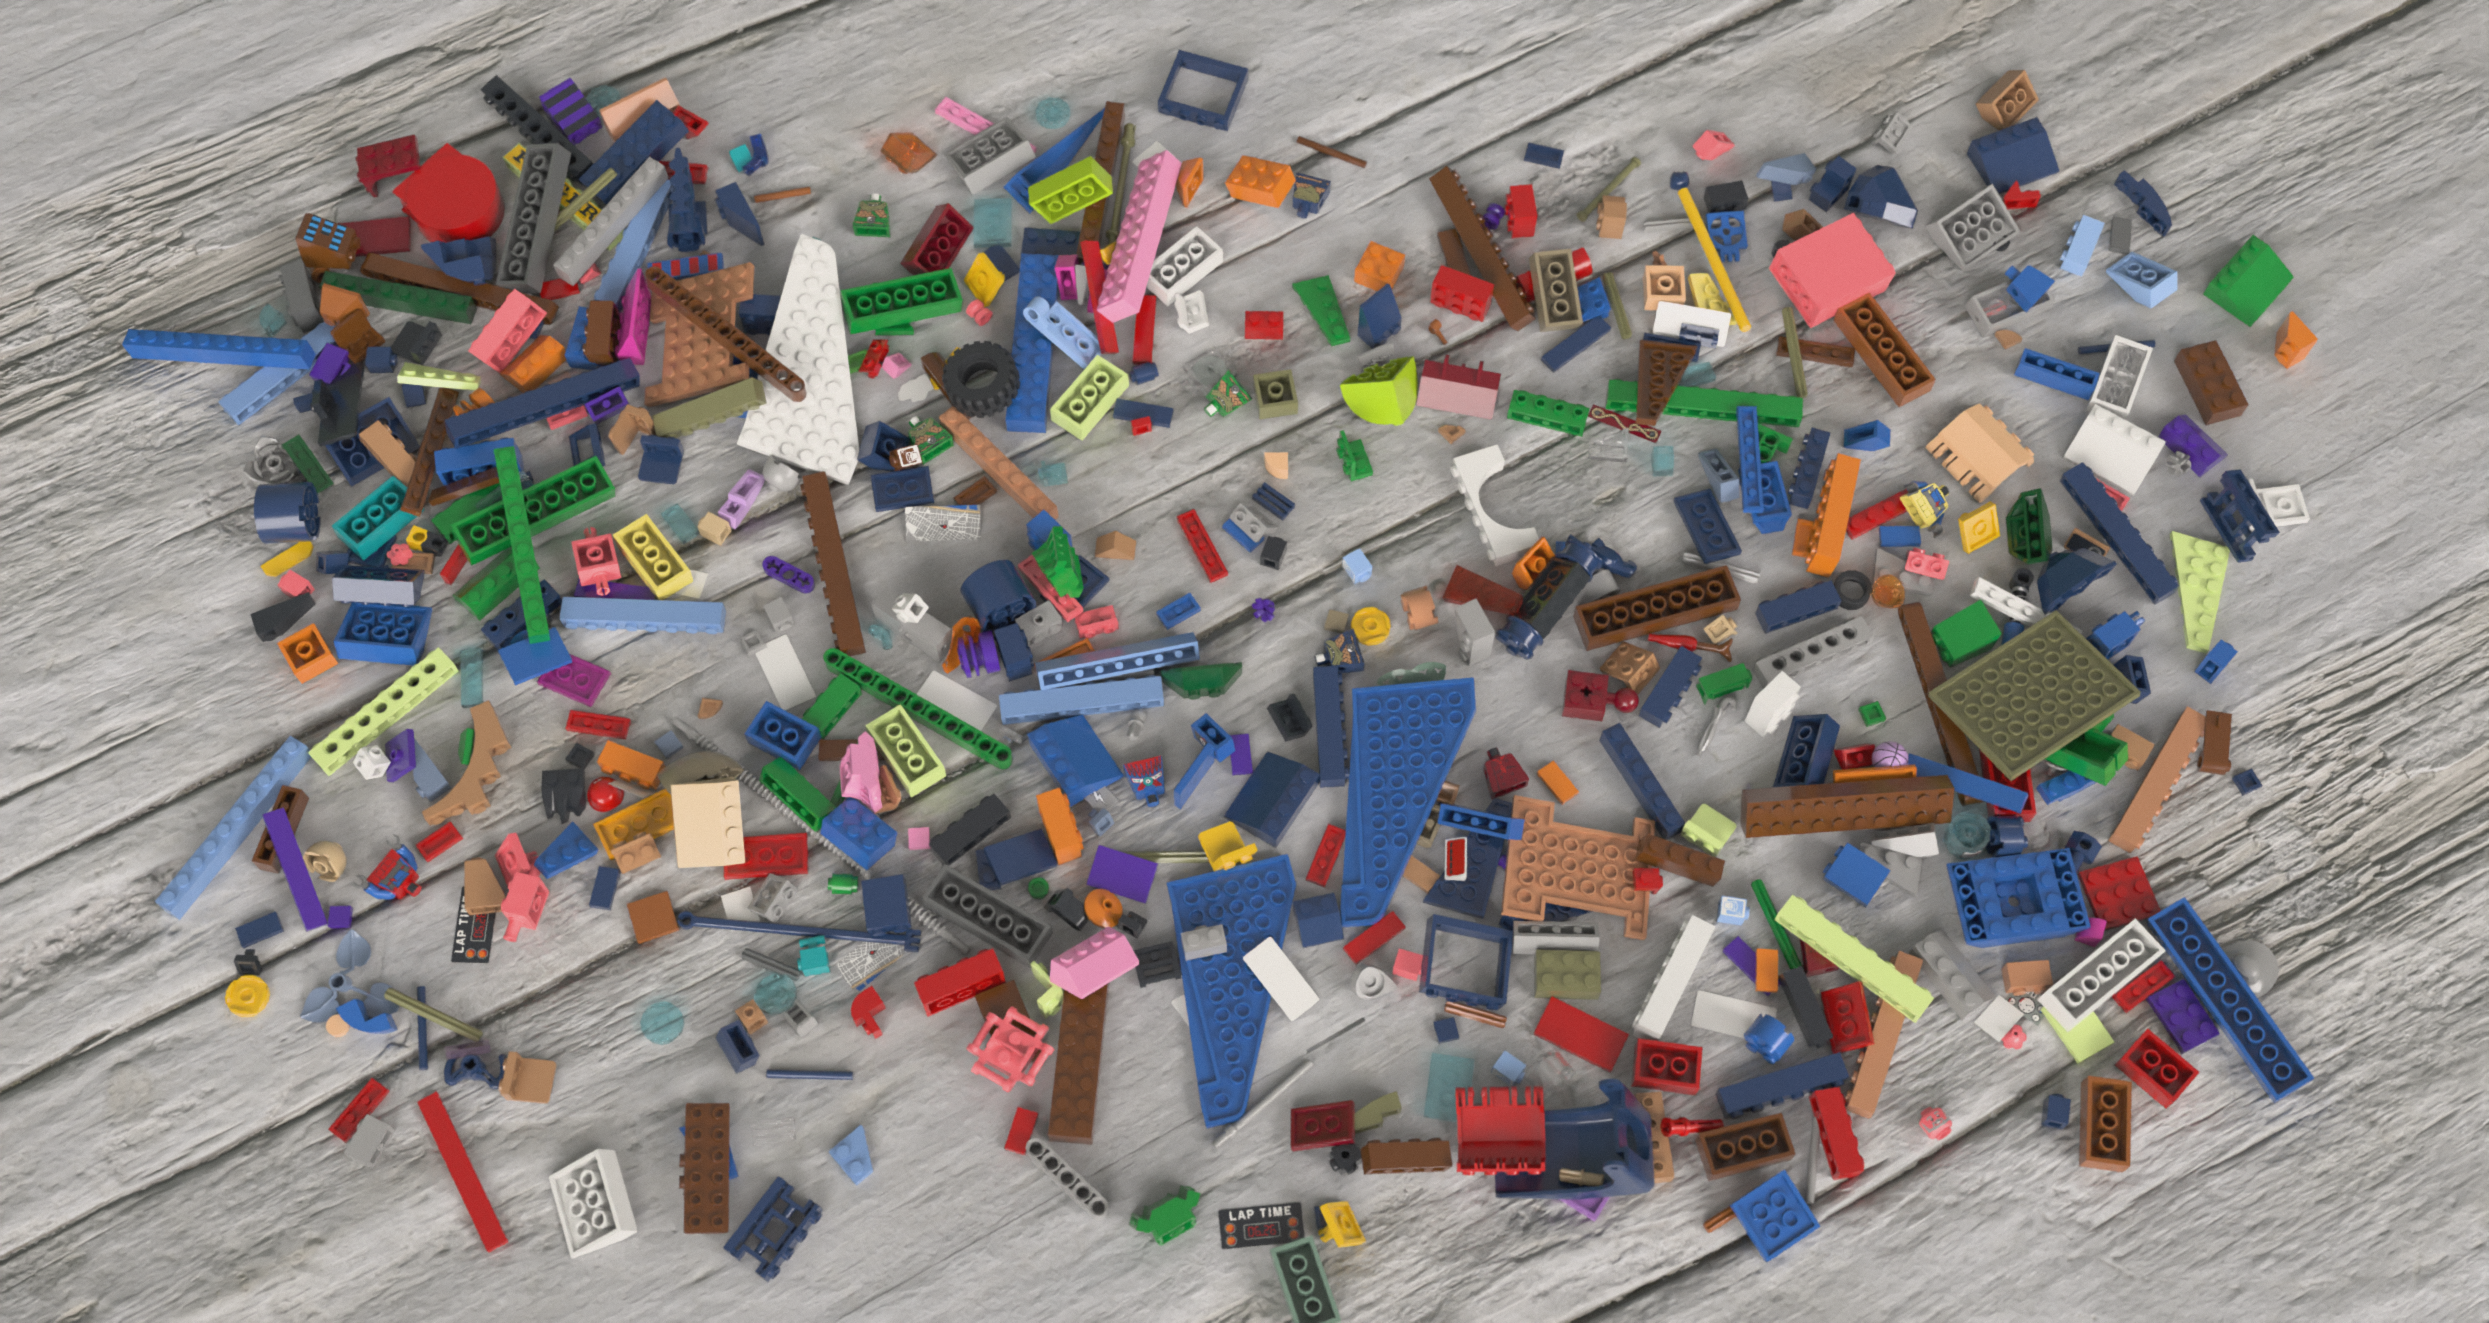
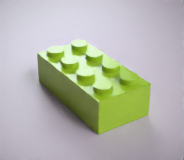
M1089 156L1029 186V205L1050 224H1053L1113 194L1112 176Z

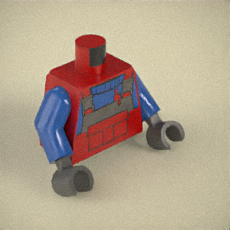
M392 834L396 837L397 842L390 844L386 839V843L391 847H395L396 850L391 849L367 879L363 875H357L356 877L362 880L361 885L352 882V885L355 888H364L363 890L376 899H402L406 893L416 897L422 887L415 883L419 879V875L416 873L418 866L415 857L404 844H400V838Z

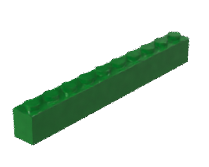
M1609 379L1605 409L1636 412L1637 381ZM1678 385L1662 415L1737 422V406H1756L1759 424L1799 428L1803 415V398L1793 395L1778 396L1776 394L1767 395L1758 394L1757 392L1746 393L1737 390L1725 391L1717 388L1704 389L1697 386L1683 387Z
M514 446L494 449V455L529 643L550 641Z

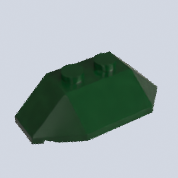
M2038 488L2021 492L2018 497L2019 499L2006 516L2009 554L2027 565L2048 561L2053 547L2050 514L2042 489Z
M1242 662L1161 670L1162 683L1184 699L1196 700L1204 696L1211 698L1224 695L1242 675Z

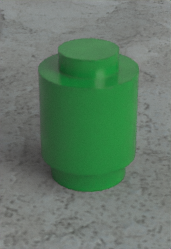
M833 873L832 877H828V890H832V894L852 895V893H858V876Z

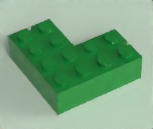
M2112 714L2045 758V760L2106 786L2115 776L2116 771H2119L2127 762L2128 743L2102 732L2113 720L2114 714Z

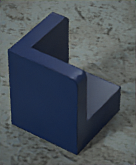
M339 550L316 552L317 572L336 574L344 565H348V553Z

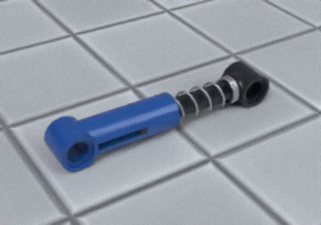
M2017 569L2009 582V587L2012 590L2011 594L2023 600L2027 599L2026 595L2034 580V575L2029 569ZM2008 616L2009 621L2004 624L2001 645L2024 631V626L2020 621Z

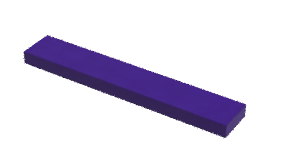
M284 808L263 814V820L305 931L308 932L326 926L328 924Z

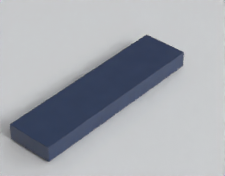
M1596 316L1543 355L1541 361L1554 373L1610 332L1611 327L1600 316Z

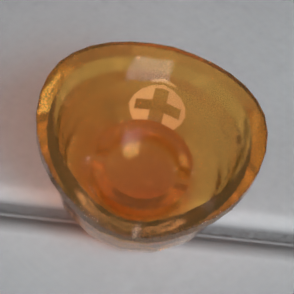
M1887 574L1875 581L1871 598L1878 607L1893 609L1903 604L1905 590L1898 578Z

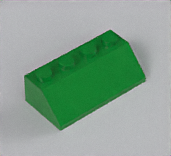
M512 547L500 553L453 594V597L479 621L519 587Z

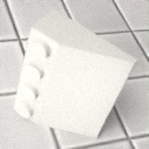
M2095 404L2063 458L2075 465L2083 462L2092 469L2095 476L2134 496L2166 441Z
M597 1149L549 1176L571 1258H576L622 1241L638 1232L615 1150Z

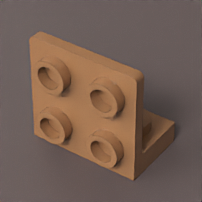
M1622 642L1599 669L1604 674L1624 681L1626 687L1633 689L1639 694L1661 668L1653 652L1627 642Z
M644 831L633 836L634 840L629 843L624 840L613 845L615 849L611 850V853L614 855L622 874L661 858L650 833L646 834Z

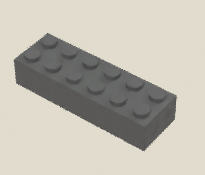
M944 864L922 897L924 907L1030 968V963L1036 960L1053 934L1050 924Z

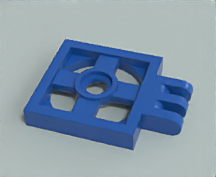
M1744 211L1706 213V229L1716 251H1719L1721 262H1725V255H1727V262H1732L1733 254L1735 262L1740 261L1739 250L1747 249L1748 247ZM1728 218L1737 219L1740 227L1730 226ZM1715 219H1720L1721 227L1711 229L1712 222ZM1723 229H1729L1730 233L1728 235L1723 234ZM1733 235H1741V240L1732 245L1731 237ZM1720 236L1723 239L1724 245L1716 242L1713 237Z

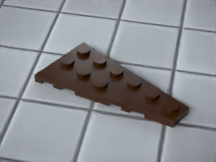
M1640 340L1636 424L1656 426L1692 361L1698 346Z

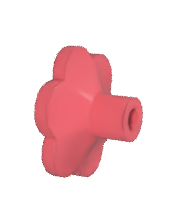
M405 543L401 545L394 544L387 553L388 559H390L391 564L394 566L399 564L406 565L413 556V552Z
M2014 1025L2001 1040L2006 1048L2020 1049L2027 1037L2022 1032L2020 1025Z

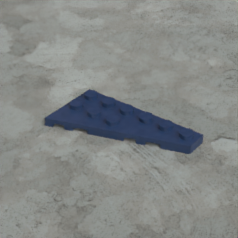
M1494 798L1485 811L1511 816L1512 803ZM1471 831L1467 837L1466 881L1445 880L1444 870L1433 885V888L1423 899V903L1484 919L1505 839Z

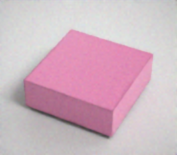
M929 827L908 828L909 850L930 849Z

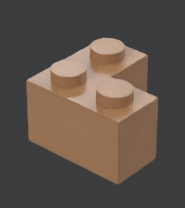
M1603 195L1602 202L1597 205L1598 218L1596 230H1599V237L1622 239L1627 212L1625 197Z

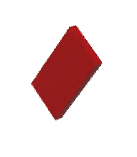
M806 832L743 837L745 863L724 866L725 880L768 877L770 873L776 876L808 874V834Z
M1553 996L1533 1034L1609 1073L1612 1072L1629 1036L1628 1033Z

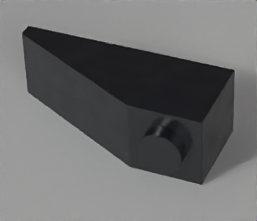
M308 592L250 614L256 634L262 642L273 641L277 637L282 636L316 604L315 600Z

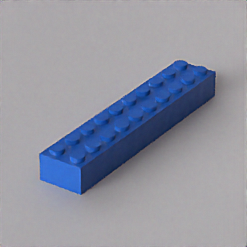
M1021 254L1012 358L1020 376V388L1017 390V397L1015 399L1012 398L1013 403L1006 409V427L1008 432L1046 433L1054 343L1025 319L1023 311L1034 297L1044 298L1049 304V309L1056 301L1058 302L1059 286L1055 265L1059 255ZM1050 317V320L1056 323L1055 319Z
M2185 897L2147 920L2146 924L2274 1104L2314 1079L2311 1072Z

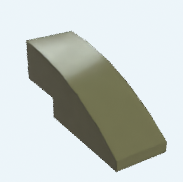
M1397 1091L1370 1102L1355 1113V1134L1383 1127L1384 1117L1401 1113L1402 1106Z

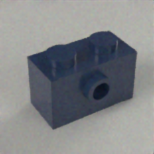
M740 1020L720 1028L716 1040L736 1074L754 1066L760 1054Z

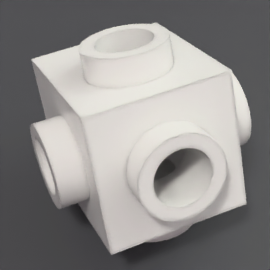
M903 593L896 599V604L892 610L897 614L896 617L904 623H918L929 606L922 601L919 595Z
M378 745L360 748L353 761L366 780L382 777L391 763Z

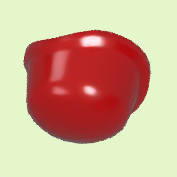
M599 777L590 784L587 798L594 810L608 812L622 803L624 791L608 784L616 781L615 779Z

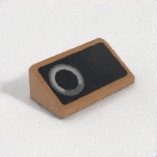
M2077 528L2073 530L2064 544V548L2067 550L2086 548L2104 557L2110 550V547Z

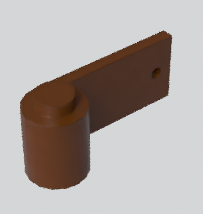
M2206 711L2203 750L2200 752L2197 761L2198 772L2225 775L2226 772L2230 771L2229 747L2232 714Z

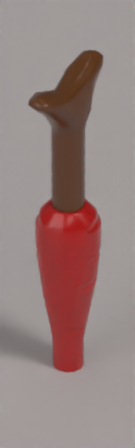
M1649 633L1648 641L1678 650L1682 646L1691 652L1696 649L1716 652L1725 657L1728 662L1732 661L1729 650L1733 643L1732 638L1725 643L1717 645L1699 642L1695 637L1688 635H1657Z

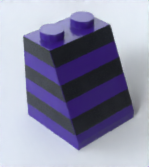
M571 78L566 79L539 96L547 119L572 144L581 143L585 138L603 128L599 116Z

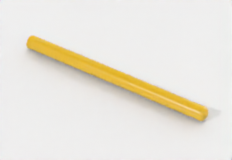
M1682 188L1677 194L1740 331L1746 332L1751 328L1750 322L1688 188Z

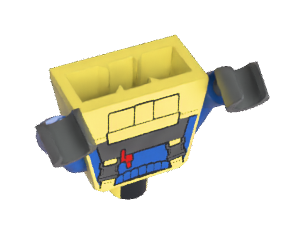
M1912 481L1904 485L1908 493L1899 498L1915 525L1919 526V529L1930 526L1928 531L1933 532L1934 539L1942 535L1944 530L1941 523L1945 514L1944 511L1948 508L1944 497L1949 494L1948 488L1945 485L1937 487L1935 483L1928 484L1925 481Z

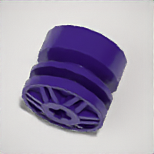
M991 630L978 633L977 643H974L971 635H968V645H964L963 637L958 638V656L961 669L966 674L967 679L972 678L971 668H975L977 676H980V666L985 667L987 674L1001 671Z

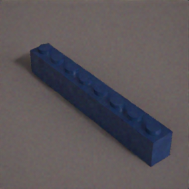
M2081 462L2063 473L2060 479L2061 484L2154 605L2173 595L2179 587L2177 579L2169 574L2164 562L2155 556L2153 548L2148 543H2145L2140 531L2131 525L2126 513L2121 512L2117 507L2116 500L2107 494L2105 486L2100 481H2097L2092 469Z

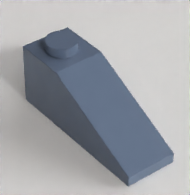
M1803 153L1765 162L1756 176L1760 179L1791 185L1807 184L1812 180V176L1817 169L1808 156Z
M1717 448L1698 453L1711 488L1719 501L1723 503L1738 499L1739 478Z
M414 738L416 767L413 769L414 781L418 785L415 789L422 799L427 797L432 802L451 789V786Z

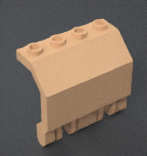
M1980 403L1963 411L1925 447L1936 459L1941 457L1948 449L1952 452L1941 465L1944 468L1947 467L1946 470L1958 482L1961 481L1960 484L1962 486L1967 485L1974 477L1979 480L1969 490L1971 495L1975 494L1973 497L1978 503H1981L1991 495L1998 485L2019 467L2025 464L2027 467H2030L2034 463V458L2032 457L2034 453L2027 446L2024 448L2019 443L2020 439L2014 433L2010 434L2006 430L2007 426L2000 419L1996 420L1992 416L1994 413L1988 406L1985 405L1983 407Z

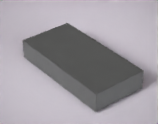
M2113 216L2111 220L2109 251L2123 254L2129 253L2132 219Z

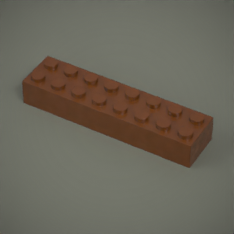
M1725 565L1576 606L1573 618L1586 651L1648 635L1649 633L1652 634L1735 611L1739 607L1741 598L1728 566Z
M1110 982L1083 999L1064 989L1048 1130L1050 1142L1093 1145Z

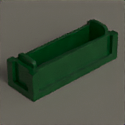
M299 434L281 445L305 479L314 484L318 495L323 490L334 485L329 475Z

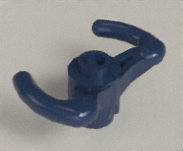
M454 1050L450 1054L444 1067V1081L446 1084L454 1086L462 1080H478L486 1082L493 1090L499 1089V1082L503 1079L505 1072L503 1070L504 1059L507 1058L505 1054H500L498 1057L500 1073L497 1078L486 1070V1065L479 1056L470 1054L462 1059L460 1068L452 1073L454 1063L459 1057L460 1051Z

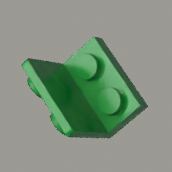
M1341 430L1339 438H1337L1338 447L1336 451L1338 458L1344 462L1342 465L1344 474L1349 476L1350 481L1373 476V470L1361 439L1348 442L1344 430Z

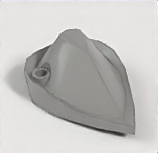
M1368 963L1358 965L1351 977V990L1355 995L1363 999L1375 998L1398 988L1393 980L1382 970Z

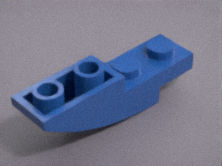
M2068 771L2039 784L2036 789L2045 803L2049 805L2055 801L2060 802L2097 782Z

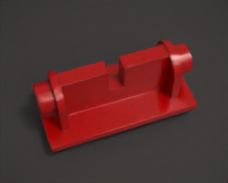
M888 339L872 340L859 372H867V376L871 379L878 376L882 366L879 361L884 362L889 352Z

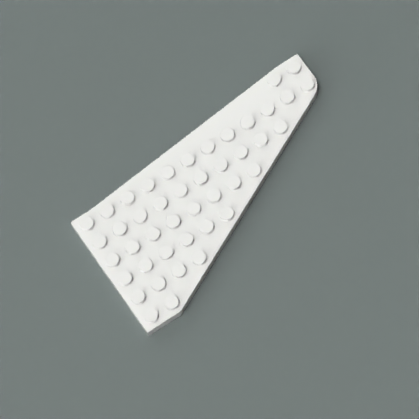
M801 234L794 250L766 351L804 381L807 396L802 402H794L758 375L757 380L763 383L767 404L761 405L757 410H748L737 445L813 473L825 471L827 478L849 485L858 463L859 444L836 258L830 245Z

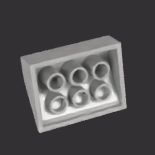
M1008 117L1003 118L944 153L972 195L981 192L985 187L996 183L1002 177L1013 173L1017 168L1028 164L1032 159L1036 158L1027 138Z
M1993 184L1979 189L1925 226L1934 242L1962 271H1965L2020 233L2019 228Z

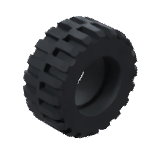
M974 341V344L969 345L967 343L963 345L964 348H958L954 351V355L947 359L948 365L945 364L943 368V386L952 405L959 412L966 413V416L974 417V415L977 418H984V415L991 417L996 412L1001 413L1004 411L1005 406L1009 407L1013 403L1012 398L1015 399L1017 397V390L1020 388V376L1012 356H1010L1005 348H1002L997 343L992 345L991 341H984V343ZM992 370L997 372L996 378L986 387L971 389L965 386L968 379L978 371Z

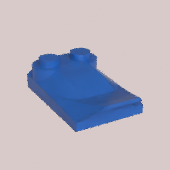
M1778 462L1762 463L1761 478L1764 511L1763 513H1750L1761 534L1783 531L1792 512Z

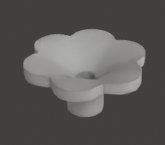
M2045 759L2042 760L2049 766L2046 772L2048 775L2054 776L2057 770L2067 771V769Z

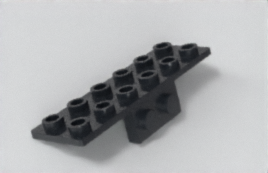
M363 362L352 364L340 376L344 369L343 367L330 384L324 383L322 379L314 381L313 397L310 406L312 411L317 413L321 419L318 437L320 447L331 445L344 439H351L357 435L364 374Z

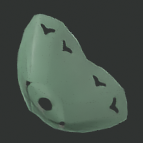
M1426 662L1417 665L1412 670H1393L1382 675L1377 680L1379 686H1385L1386 684L1382 682H1386L1387 679H1390L1388 685L1444 680L1446 665L1439 662ZM1435 668H1437L1438 670H1439V669H1442V670L1438 673V672L1435 670ZM1427 669L1426 674L1420 673V671ZM1404 675V677H1403L1401 680H1399L1398 678H1396V676H1399V677H1400V676Z

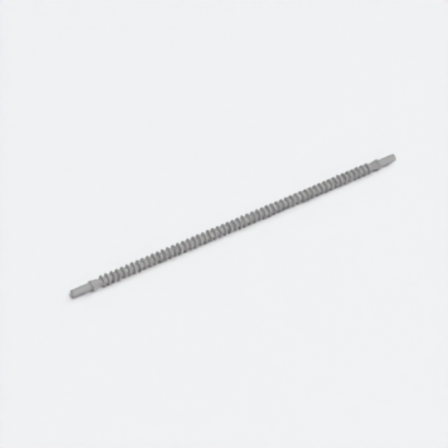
M679 718L673 721V724L684 732L688 739L695 741L697 746L700 745V749L719 753L723 752L722 749H718L717 745L714 746V743L710 742L708 738L705 739L704 735H700L696 729L689 727ZM746 769L739 775L740 780H744L745 784L748 783L749 787L753 786L752 789L754 791L757 790V794H761L763 798L766 797V801H770L772 805L775 804V808L779 807V811H784V815L788 814V818H793V822L797 821V825H801L802 829L806 828V832H810L811 836L815 835V839H819V843L824 842V846H828V850L833 849L832 852L834 854L837 853V857H842V861L846 860V864H851V868L855 867V871H860V875L864 874L865 879L869 878L870 880L883 877L882 875L878 876L877 871L873 872V868L865 870L820 834L821 829L816 832L812 830L758 780V777H753V773H749V770ZM908 896L910 914H914L915 918L919 917L920 922L924 921L923 924H928L929 929L933 928L932 931L934 933L937 932V936H942L947 943L953 944L965 955L970 952L971 948L957 938V934L947 930L946 925L942 926V922H937V918L933 919L932 914L928 915V911H923L924 908H919V904H914V900L910 901Z

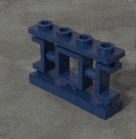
M2241 469L2225 471L2220 479L2224 486L2221 493L2219 494L2218 491L2209 492L2207 497L2200 499V502L2238 563L2249 562L2256 555L2251 547L2256 541L2258 543H2268L2270 541L2269 538L2276 537L2280 532ZM2237 509L2244 519L2239 525L2232 516ZM2251 525H2252L2253 528H2254V531H2253V532L2250 530V526H2251ZM2243 534H2244V536L2246 537V539H2245L2244 541H2243V539H2242V537H2241Z
M780 1176L775 1179L723 1247L728 1254L735 1257L738 1261L743 1258L746 1252L758 1260L761 1264L755 1272L767 1282L779 1274L782 1263L792 1257L795 1246L798 1242L802 1243L808 1235L807 1230L812 1224H817L822 1217V1208L811 1199L804 1208L791 1200L789 1196L795 1189ZM779 1197L789 1204L782 1214L772 1208ZM795 1210L805 1216L798 1228L789 1220ZM773 1217H776L788 1226L776 1244L761 1234ZM752 1233L761 1240L754 1251L744 1244ZM768 1246L778 1252L771 1263L761 1256Z

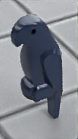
M1571 534L1568 536V539H1574L1581 542ZM1600 538L1592 543V551L1603 560L1601 569L1609 570L1611 573L1618 574L1624 578H1630L1635 574L1637 565L1633 561H1623L1621 556L1615 550L1606 547Z

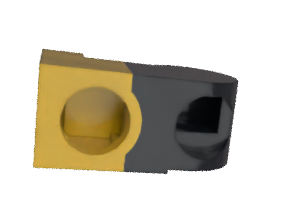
M413 525L406 539L410 549L433 553L437 557L443 555L448 545V540L444 537Z

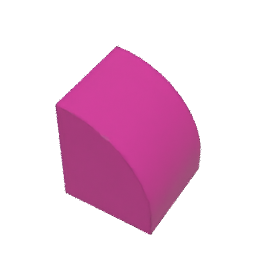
M2089 918L2091 927L2076 933L2074 941L2096 947L2102 940L2107 921Z

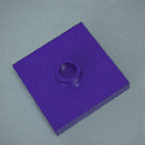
M407 728L385 743V755L391 762L386 770L388 782H395L416 767L413 729Z

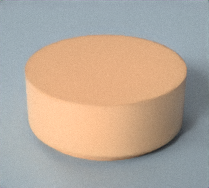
M339 1014L331 1016L326 1023L327 1031L334 1037L344 1036L350 1028V1025Z

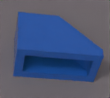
M1879 420L1845 429L1844 447L1865 451H1877L1890 447L1891 429Z

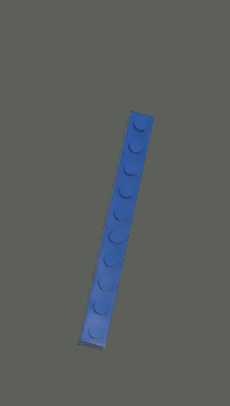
M128 329L122 343L129 355L136 359L310 369L316 355L307 340Z

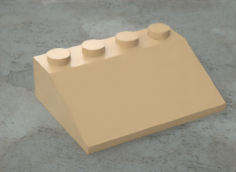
M734 777L670 784L677 867L727 866L745 863L738 780Z

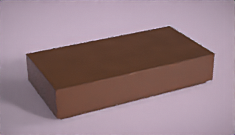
M984 476L953 497L957 505H980L996 494L997 489Z

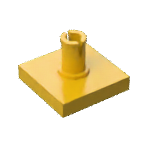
M978 253L963 281L975 297L984 304V307H989L1002 283H1004L1005 276L996 269L985 253Z
M1991 501L1970 513H1963L1958 519L1963 551L1968 554L2000 537L1996 505Z
M1348 1201L1326 1203L1320 1207L1328 1225L1318 1231L1319 1236L1324 1234V1236L1320 1237L1324 1243L1334 1238L1339 1248L1361 1245L1366 1242Z

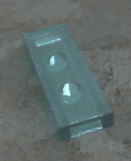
M481 648L460 650L462 708H470L483 703V653Z

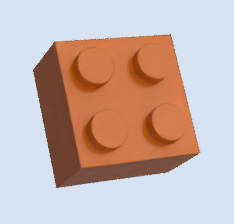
M1370 241L1355 269L1354 282L1375 291H1379L1387 283L1393 289L1404 268L1405 254Z
M314 623L277 643L301 684L338 664L323 635Z

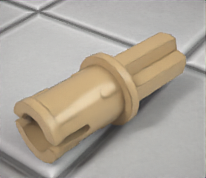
M1561 1168L1559 1179L1560 1181L1579 1184L1580 1187L1583 1185L1595 1187L1603 1185L1604 1174L1585 1172L1584 1169L1577 1171Z

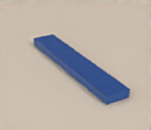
M1737 406L1736 419L1743 513H1763L1757 407Z
M1911 753L1908 755V765L1915 764L1917 767L1916 777L1948 775L1955 792L2021 814L2028 798L2027 792Z

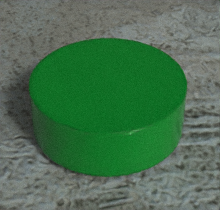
M1040 877L1032 879L1028 884L1030 896L1038 900L1045 898L1049 893L1048 882Z

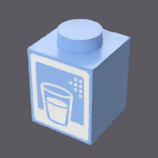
M1360 548L1343 557L1342 566L1354 584L1365 582L1371 577L1372 565Z
M1721 896L1718 902L1717 922L1742 926L1744 920L1749 918L1750 907H1746L1747 899Z
M1504 1051L1493 1066L1491 1073L1512 1087L1516 1082L1520 1084L1526 1076L1524 1072L1526 1065L1507 1051Z

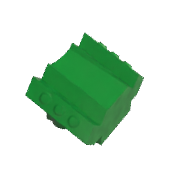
M1053 526L1046 542L1032 552V555L1060 597L1068 593L1070 598H1079L1083 591L1079 556L1075 555V548L1071 547L1068 543L1067 534H1063V527Z
M1180 1185L1178 1195L1167 1192L1166 1197L1150 1206L1145 1205L1142 1215L1132 1213L1129 1225L1136 1231L1151 1232L1157 1244L1162 1246L1192 1229L1197 1224L1195 1221L1196 1217L1191 1209L1198 1205L1201 1193L1190 1186Z

